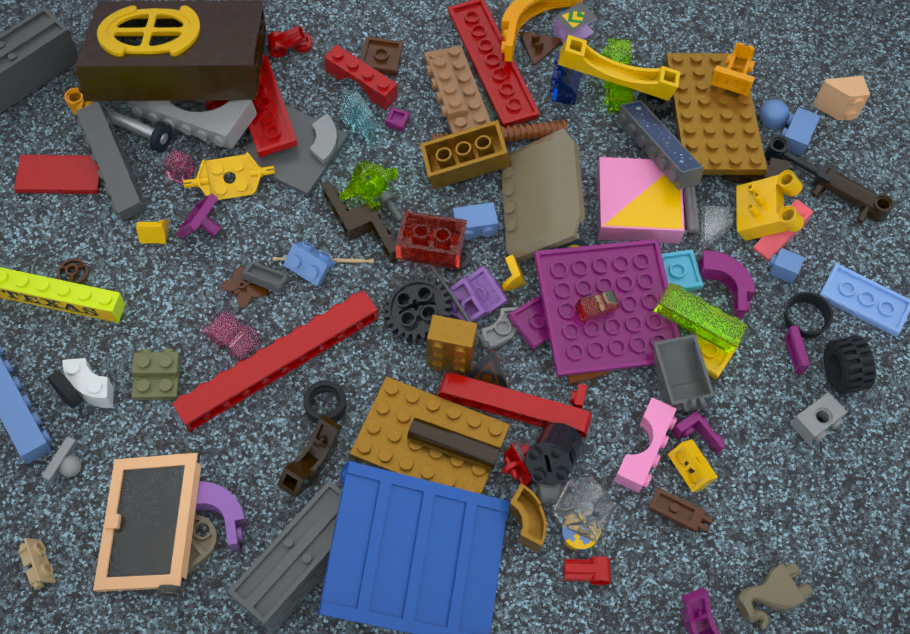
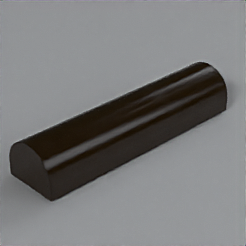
M416 417L413 419L407 435V440L492 471L501 451V448Z

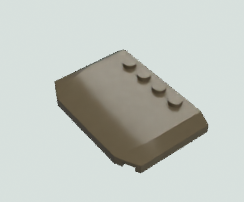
M562 128L509 153L512 166L501 169L506 249L509 256L513 254L518 263L534 257L535 251L551 250L574 241L579 237L577 230L579 224L583 223L585 218L579 148L576 141L569 135V132Z

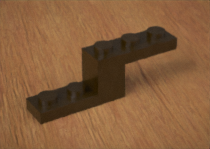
M329 180L321 183L323 196L349 241L373 232L390 263L397 261L398 251H400L399 245L395 239H391L390 230L386 223L382 224L378 209L373 208L371 203L367 202L349 210L346 203L340 201V194L336 186L332 187Z

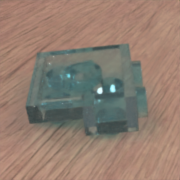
M355 88L343 92L340 96L342 100L340 105L344 114L342 115V120L345 126H349L352 132L358 130L361 137H365L369 144L376 141L375 117L358 90Z

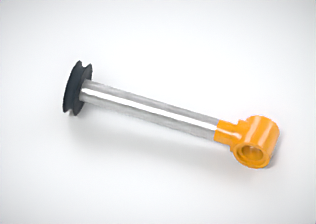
M77 87L69 89L64 95L70 110L75 115H77L76 111L94 103L93 101H84L83 94L79 92ZM106 108L113 124L150 139V148L153 151L162 153L168 148L173 135L170 125L160 123L153 128Z

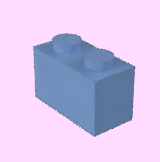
M798 107L795 114H790L786 123L790 126L788 129L784 127L781 134L789 142L788 151L803 156L821 117L820 115Z
M494 202L453 208L452 221L457 240H470L474 237H490L497 234L498 219Z

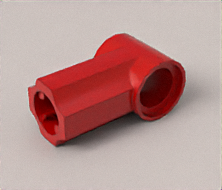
M298 25L283 33L279 31L271 32L267 38L270 55L275 58L283 57L286 55L287 49L305 42L306 35L302 27Z
M596 556L589 558V560L564 559V581L590 582L592 585H608L611 583L610 558Z

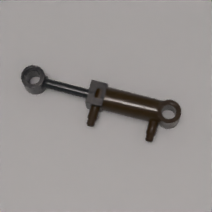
M776 135L770 139L764 152L766 160L770 161L771 158L783 160L784 158L815 175L816 178L811 185L814 187L811 193L812 196L817 197L818 194L825 192L827 189L862 209L857 218L859 223H862L868 216L873 221L882 222L894 208V200L889 195H878L837 172L839 167L826 161L822 169H819L789 152V142L785 137Z

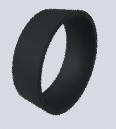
M800 292L793 295L787 302L784 321L788 329L791 326H796L788 314V309L793 304L799 302L810 303L816 306L823 314V329L817 332H808L799 328L801 338H815L832 324L833 311L830 304L816 293Z

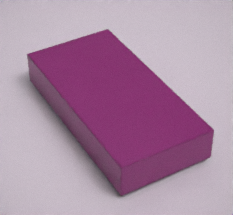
M791 326L784 338L796 375L804 374L810 363L798 326Z

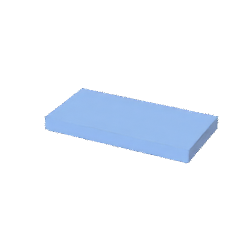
M837 263L834 265L819 294L829 304L895 337L900 334L910 312V299Z

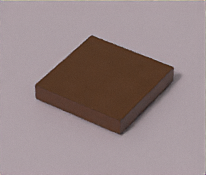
M366 36L360 60L381 74L397 76L404 42Z

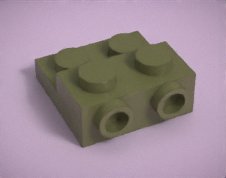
M145 348L141 349L140 353H133V386L131 396L133 401L176 400L179 397L182 361L179 352L171 348H165L162 352H153V350Z

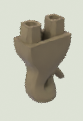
M794 562L785 565L781 563L766 574L762 584L747 587L739 593L735 602L740 614L748 623L761 621L760 628L762 630L769 623L768 614L761 609H755L752 602H757L777 611H790L804 603L813 593L806 582L796 586L792 578L800 574L797 565Z

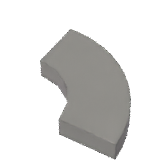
M327 113L312 124V129L316 133V139L310 147V152L323 164L334 153L337 142L335 124Z
M519 307L501 308L497 321L490 327L481 329L482 337L490 344L489 348L483 349V351L499 348L513 338L517 330L507 318V315Z

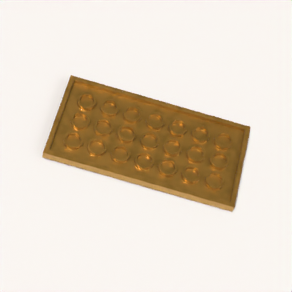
M667 53V68L680 72L679 86L673 94V108L678 139L704 167L702 175H766L767 165L751 91L749 96H745L711 85L716 66L728 67V65H725L729 53Z

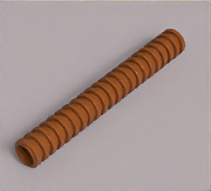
M564 119L561 122L559 120H555V122L549 121V123L544 121L543 124L537 122V124L531 123V125L525 123L524 126L522 124L518 126L512 125V127L507 125L506 128L500 126L504 141L508 143L512 141L517 143L518 140L520 142L524 140L530 141V139L535 141L536 138L541 139L562 128L568 131L567 123ZM445 132V134L439 133L438 135L433 133L431 139L434 140L450 134L448 132Z

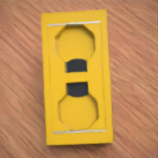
M693 439L680 443L668 454L693 493L703 490L718 478L709 465V459L703 456Z

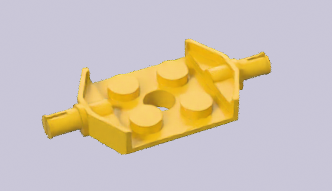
M247 152L244 155L207 161L203 159L197 177L183 180V185L185 189L197 187L206 196L212 193L218 197V200L256 194L261 178L264 175L275 174L273 165L259 167ZM227 173H233L236 176L235 181L231 184L224 181Z

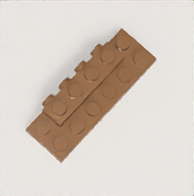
M456 46L425 52L424 59L427 76L431 77L432 90H436L437 104L441 103V115L443 118L446 117L451 134L491 122L462 47Z

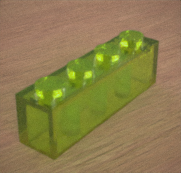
M671 282L664 289L653 310L729 354L738 347L747 328V325L739 318L728 315L721 308L710 305L703 301L700 296L693 295L685 291L682 286Z

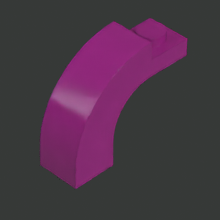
M704 250L699 260L701 278L719 281L728 287L733 296V319L742 320L745 313L749 312L750 301L755 294V286L751 275L733 257L720 252Z
M703 587L681 596L684 608L681 610V615L688 634H720L712 616L708 592Z

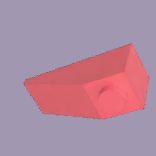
M797 199L790 206H793L802 216L804 227L814 211ZM786 231L762 237L755 244L753 250L769 262L773 253L777 254L799 231Z

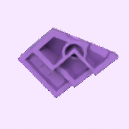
M485 265L450 287V290L472 322L488 315L509 301ZM452 300V303L449 305L452 306L453 311L448 313L460 320L466 321Z

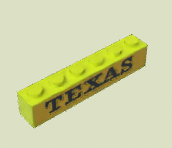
M0 267V298L115 323H119L126 305L119 292Z

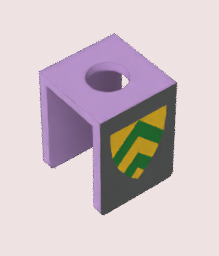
M580 2L555 16L553 33L557 38L561 39L562 43L565 42L568 35L585 40L593 35V30L588 24L595 21L596 16L583 2Z

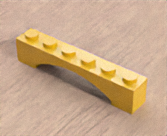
M571 35L567 36L560 49L558 65L667 101L670 100L679 86V71L664 66L661 68H640L625 65L602 56L590 48L586 40Z

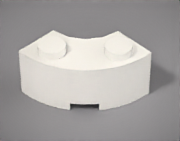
M86 358L63 360L65 376L78 391L81 398L97 407L113 408L114 387L108 377L94 374Z

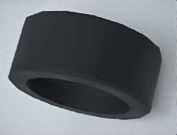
M329 380L318 381L312 384L306 390L303 397L305 412L308 418L315 424L323 415L338 422L344 416L347 409L346 396L342 387ZM322 392H330L336 395L338 406L331 413L320 414L314 411L312 407L313 398Z

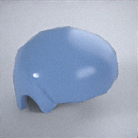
M771 99L762 103L759 109V118L762 119V125L772 130L785 127L789 118V108L781 100Z

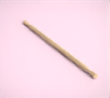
M273 257V261H285L287 257ZM331 258L339 263H374V259Z

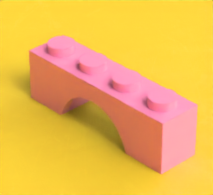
M651 398L640 422V425L648 434L649 448L640 454H626L614 482L638 493L643 486L648 487L652 475L648 473L651 467L656 468L661 456L657 453L659 448L664 449L669 436L666 435L668 429L672 430L677 421V417L674 416L677 408Z

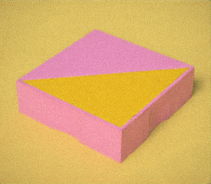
M599 157L596 169L597 197L599 201L597 240L630 241L658 239L659 243L680 244L685 232L682 189L678 190L652 159Z

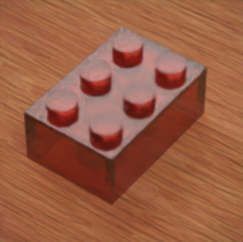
M404 210L396 242V259L459 269L467 232V220Z

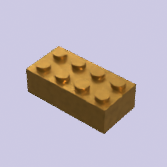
M498 120L420 144L427 175L433 189L512 166Z

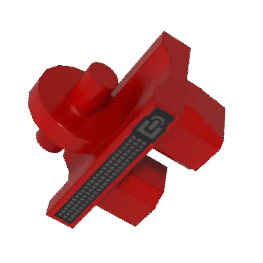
M514 442L503 453L505 456L503 461L506 466L501 471L504 475L511 474L514 480H518L519 484L522 483L528 487L533 482L526 466V454L530 448L528 444L519 445L517 442Z

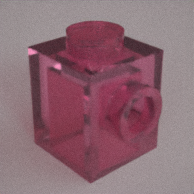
M172 149L163 162L167 178L184 184L183 180H188L195 170L191 155L176 149Z

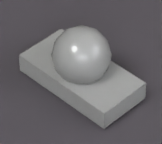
M69 436L66 437L42 474L44 482L52 485L59 473L65 477H73L80 472V459L77 456L71 455L77 446L74 439Z

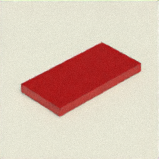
M20 155L14 190L16 193L99 194L101 182L97 172L99 166L93 161L91 155Z

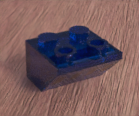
M556 53L549 93H553L552 102L575 105L581 72L558 65L559 54Z

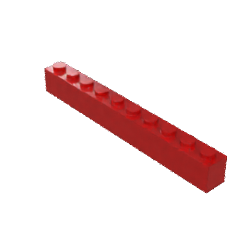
M364 290L354 293L341 304L333 305L326 313L316 315L309 323L296 327L287 336L277 338L270 346L257 350L248 359L238 361L231 369L221 371L209 382H203L192 392L179 396L172 404L187 430L191 432L378 319V309Z

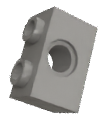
M828 392L798 414L790 425L809 445L814 440L819 442L828 435L826 432L828 429H837L844 422L842 418L847 411ZM816 417L821 418L824 423L819 422Z

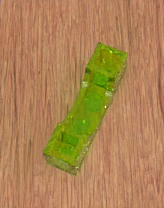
M608 38L607 46H603L602 56L629 65L632 56L631 39ZM606 80L603 81V88L607 89V93H604V105H607V113H619L620 105L634 102L633 89Z

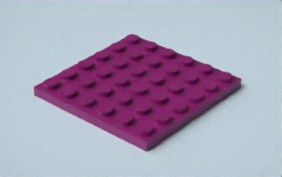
M658 239L534 252V261L556 377L655 366L653 342L680 337ZM612 290L618 304L610 303L607 305L602 293ZM600 295L606 310L600 311L599 303L594 296Z

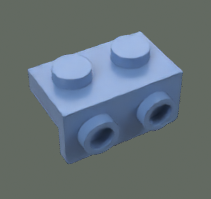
M302 241L292 244L283 266L312 284L321 286L329 267L335 266L336 262L331 259L328 253L319 252L314 249L313 244Z

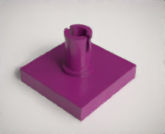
M211 193L197 202L175 234L183 239L196 231L200 226L212 237L215 236L221 226L206 215L218 200V197Z

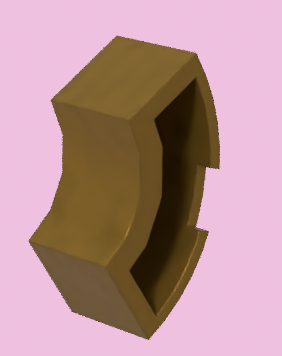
M521 483L510 502L509 512L516 517L520 525L521 534L518 543L540 553L546 536L547 521L538 497Z

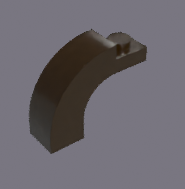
M325 415L321 416L308 444L293 462L284 467L277 485L295 498L304 492L317 478L333 455L339 443L337 439L342 426Z

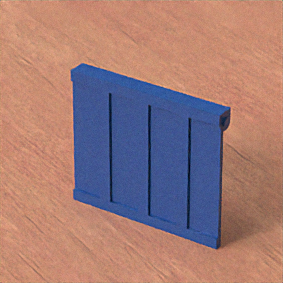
M352 461L343 464L340 473L343 486L318 615L410 634H490L510 501Z

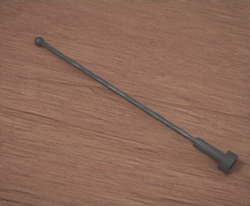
M386 191L378 198L381 206L388 208L396 221L402 224L439 281L448 290L449 296L465 320L472 322L405 223L404 216L395 204L397 199L392 191ZM477 330L476 336L481 342V347L488 349L490 346L489 342L485 341Z

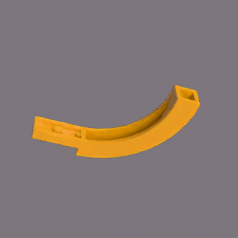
M514 0L506 9L502 18L501 37H504V41H502L501 53H505V61H513L518 32L529 19L548 10L573 7L583 2V0Z

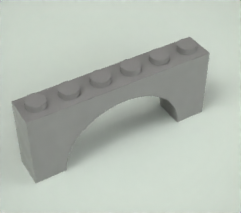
M230 100L225 105L206 112L185 111L174 106L171 101H128L132 113L139 118L149 119L155 124L165 123L170 125L172 129L182 131L186 135H193L203 141H210L220 147L230 149L235 146L257 115L252 100Z

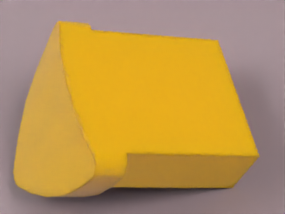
M169 220L137 222L136 230L139 243L166 244Z
M513 254L506 257L505 259L512 276L502 284L503 290H514L526 285L527 282Z

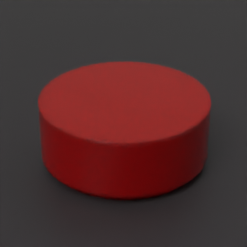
M305 34V42L294 46L296 51L306 53L312 49V37L308 34Z

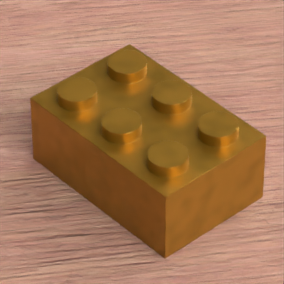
M433 315L427 336V367L435 371L447 370L458 375L467 374L471 370L475 353L477 323Z

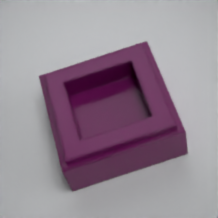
M392 107L385 120V126L403 132L410 119V112Z

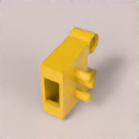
M785 170L776 176L736 186L737 232L745 241L786 231L797 232L803 227L804 219L793 206L784 207V194L790 197L796 196L803 187L793 171Z

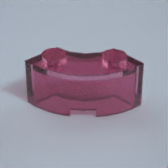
M229 311L218 312L201 329L220 348L225 345L231 350L229 354L240 360H243L261 342L257 338L258 333L251 326L247 327L239 323L237 318Z

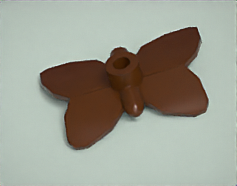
M240 265L234 270L233 277L221 284V288L228 292H233L235 296L238 295L237 301L239 306L245 308L250 303L251 298L263 297L268 294V290L241 279V273L245 267Z

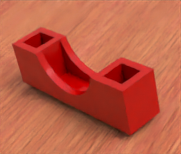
M337 44L324 56L327 73L340 81L343 78L352 79L365 90L370 101L385 111L398 99L397 83Z

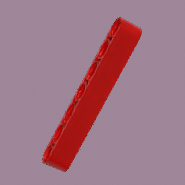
M444 373L437 394L439 397L456 404L543 428L553 423H565L573 427L580 434L581 438L587 436L592 414L589 411L454 373Z

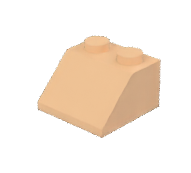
M864 76L825 79L813 103L814 107L837 120L857 119L870 96Z

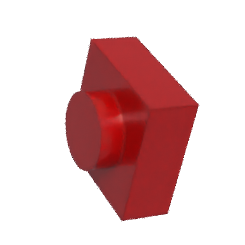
M578 384L577 391L572 390L569 403L573 404V407L582 409L588 385Z

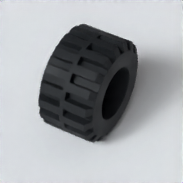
M854 335L830 340L826 343L823 356L824 368L834 390L841 395L871 389L875 383L876 366L872 351L867 342L861 336Z

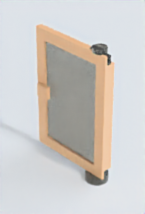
M185 448L182 449V454L114 459L94 591L158 589L157 595L168 598L182 597L184 579H187L201 465L199 464L200 454L196 453V450Z

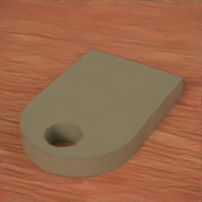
M195 515L187 575L214 553L218 544V533L215 526L209 519L200 515ZM177 522L140 552L158 575L170 574ZM201 526L209 527V533L204 537L197 536V530Z

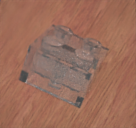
M593 475L570 477L552 511L565 528L593 542H598L616 506Z

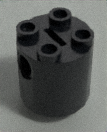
M565 423L547 425L526 454V466L532 480L536 483L550 485L564 482L583 451V441L580 434L573 427Z

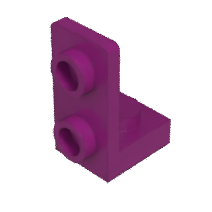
M697 411L678 423L672 431L673 436L677 440L682 436L687 438L697 431L717 456L725 448L722 437L710 428L708 420Z

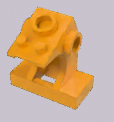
M742 42L736 43L733 54L729 53L725 65H728V67L716 66L711 85L749 96L755 77L747 75V73H752L755 61L752 60L755 48L752 45L746 46Z

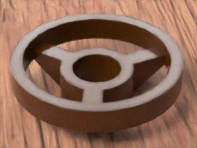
M76 258L66 260L58 269V278L62 280L61 271L65 270L67 276L70 277V282L82 284L89 275L86 263ZM78 262V263H81V264H80V265H75V264H70V263ZM85 268L86 272L83 278L75 282V277L79 275L81 269ZM71 269H76L74 273H69Z

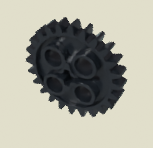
M420 275L417 276L416 280L409 276V282L406 283L402 279V286L394 285L396 291H388L391 299H384L388 306L383 307L386 313L383 317L387 321L386 325L388 328H391V332L394 335L397 334L400 340L405 336V340L408 343L412 338L415 343H418L419 338L422 337L424 342H427L432 317L426 318V316L430 313H435L434 315L452 318L450 313H448L453 311L452 306L449 305L452 303V299L448 297L450 295L448 290H444V285L442 283L438 284L436 278L430 282V278L427 275L424 280H422ZM425 294H430L428 298L422 299ZM409 299L407 304L401 305L404 300ZM408 319H414L412 323L405 324Z

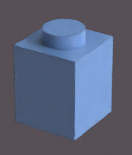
M781 248L778 254L773 253L768 265L772 267L769 274L793 284L805 257Z

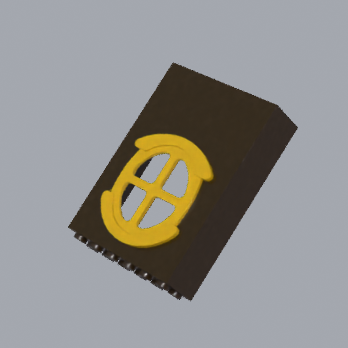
M263 0L98 1L96 9H93V17L89 20V29L86 30L85 41H82L81 52H78V61L74 64V73L79 78L78 89L83 94L84 101L257 100L266 41ZM115 37H143L141 45L131 46L118 41ZM151 37H178L165 44L150 46Z

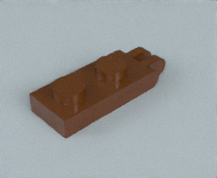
M659 487L648 507V510L694 533H697L698 530L708 533L710 528L707 525H712L713 522L712 518L705 515L706 511Z

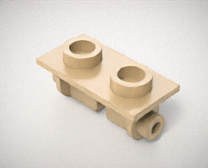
M24 538L25 543L19 546L18 552L24 567L32 564V567L26 571L30 586L37 590L44 586L43 582L55 583L53 567L48 561L45 545L39 539Z

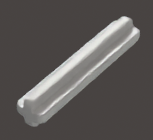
M692 186L683 189L687 231L689 233H697L699 230L695 187Z

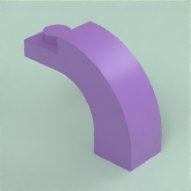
M199 482L195 512L210 510L222 515L225 519L227 543L230 550H241L240 542L244 541L241 526H247V521L239 502L232 493L222 486L210 482Z

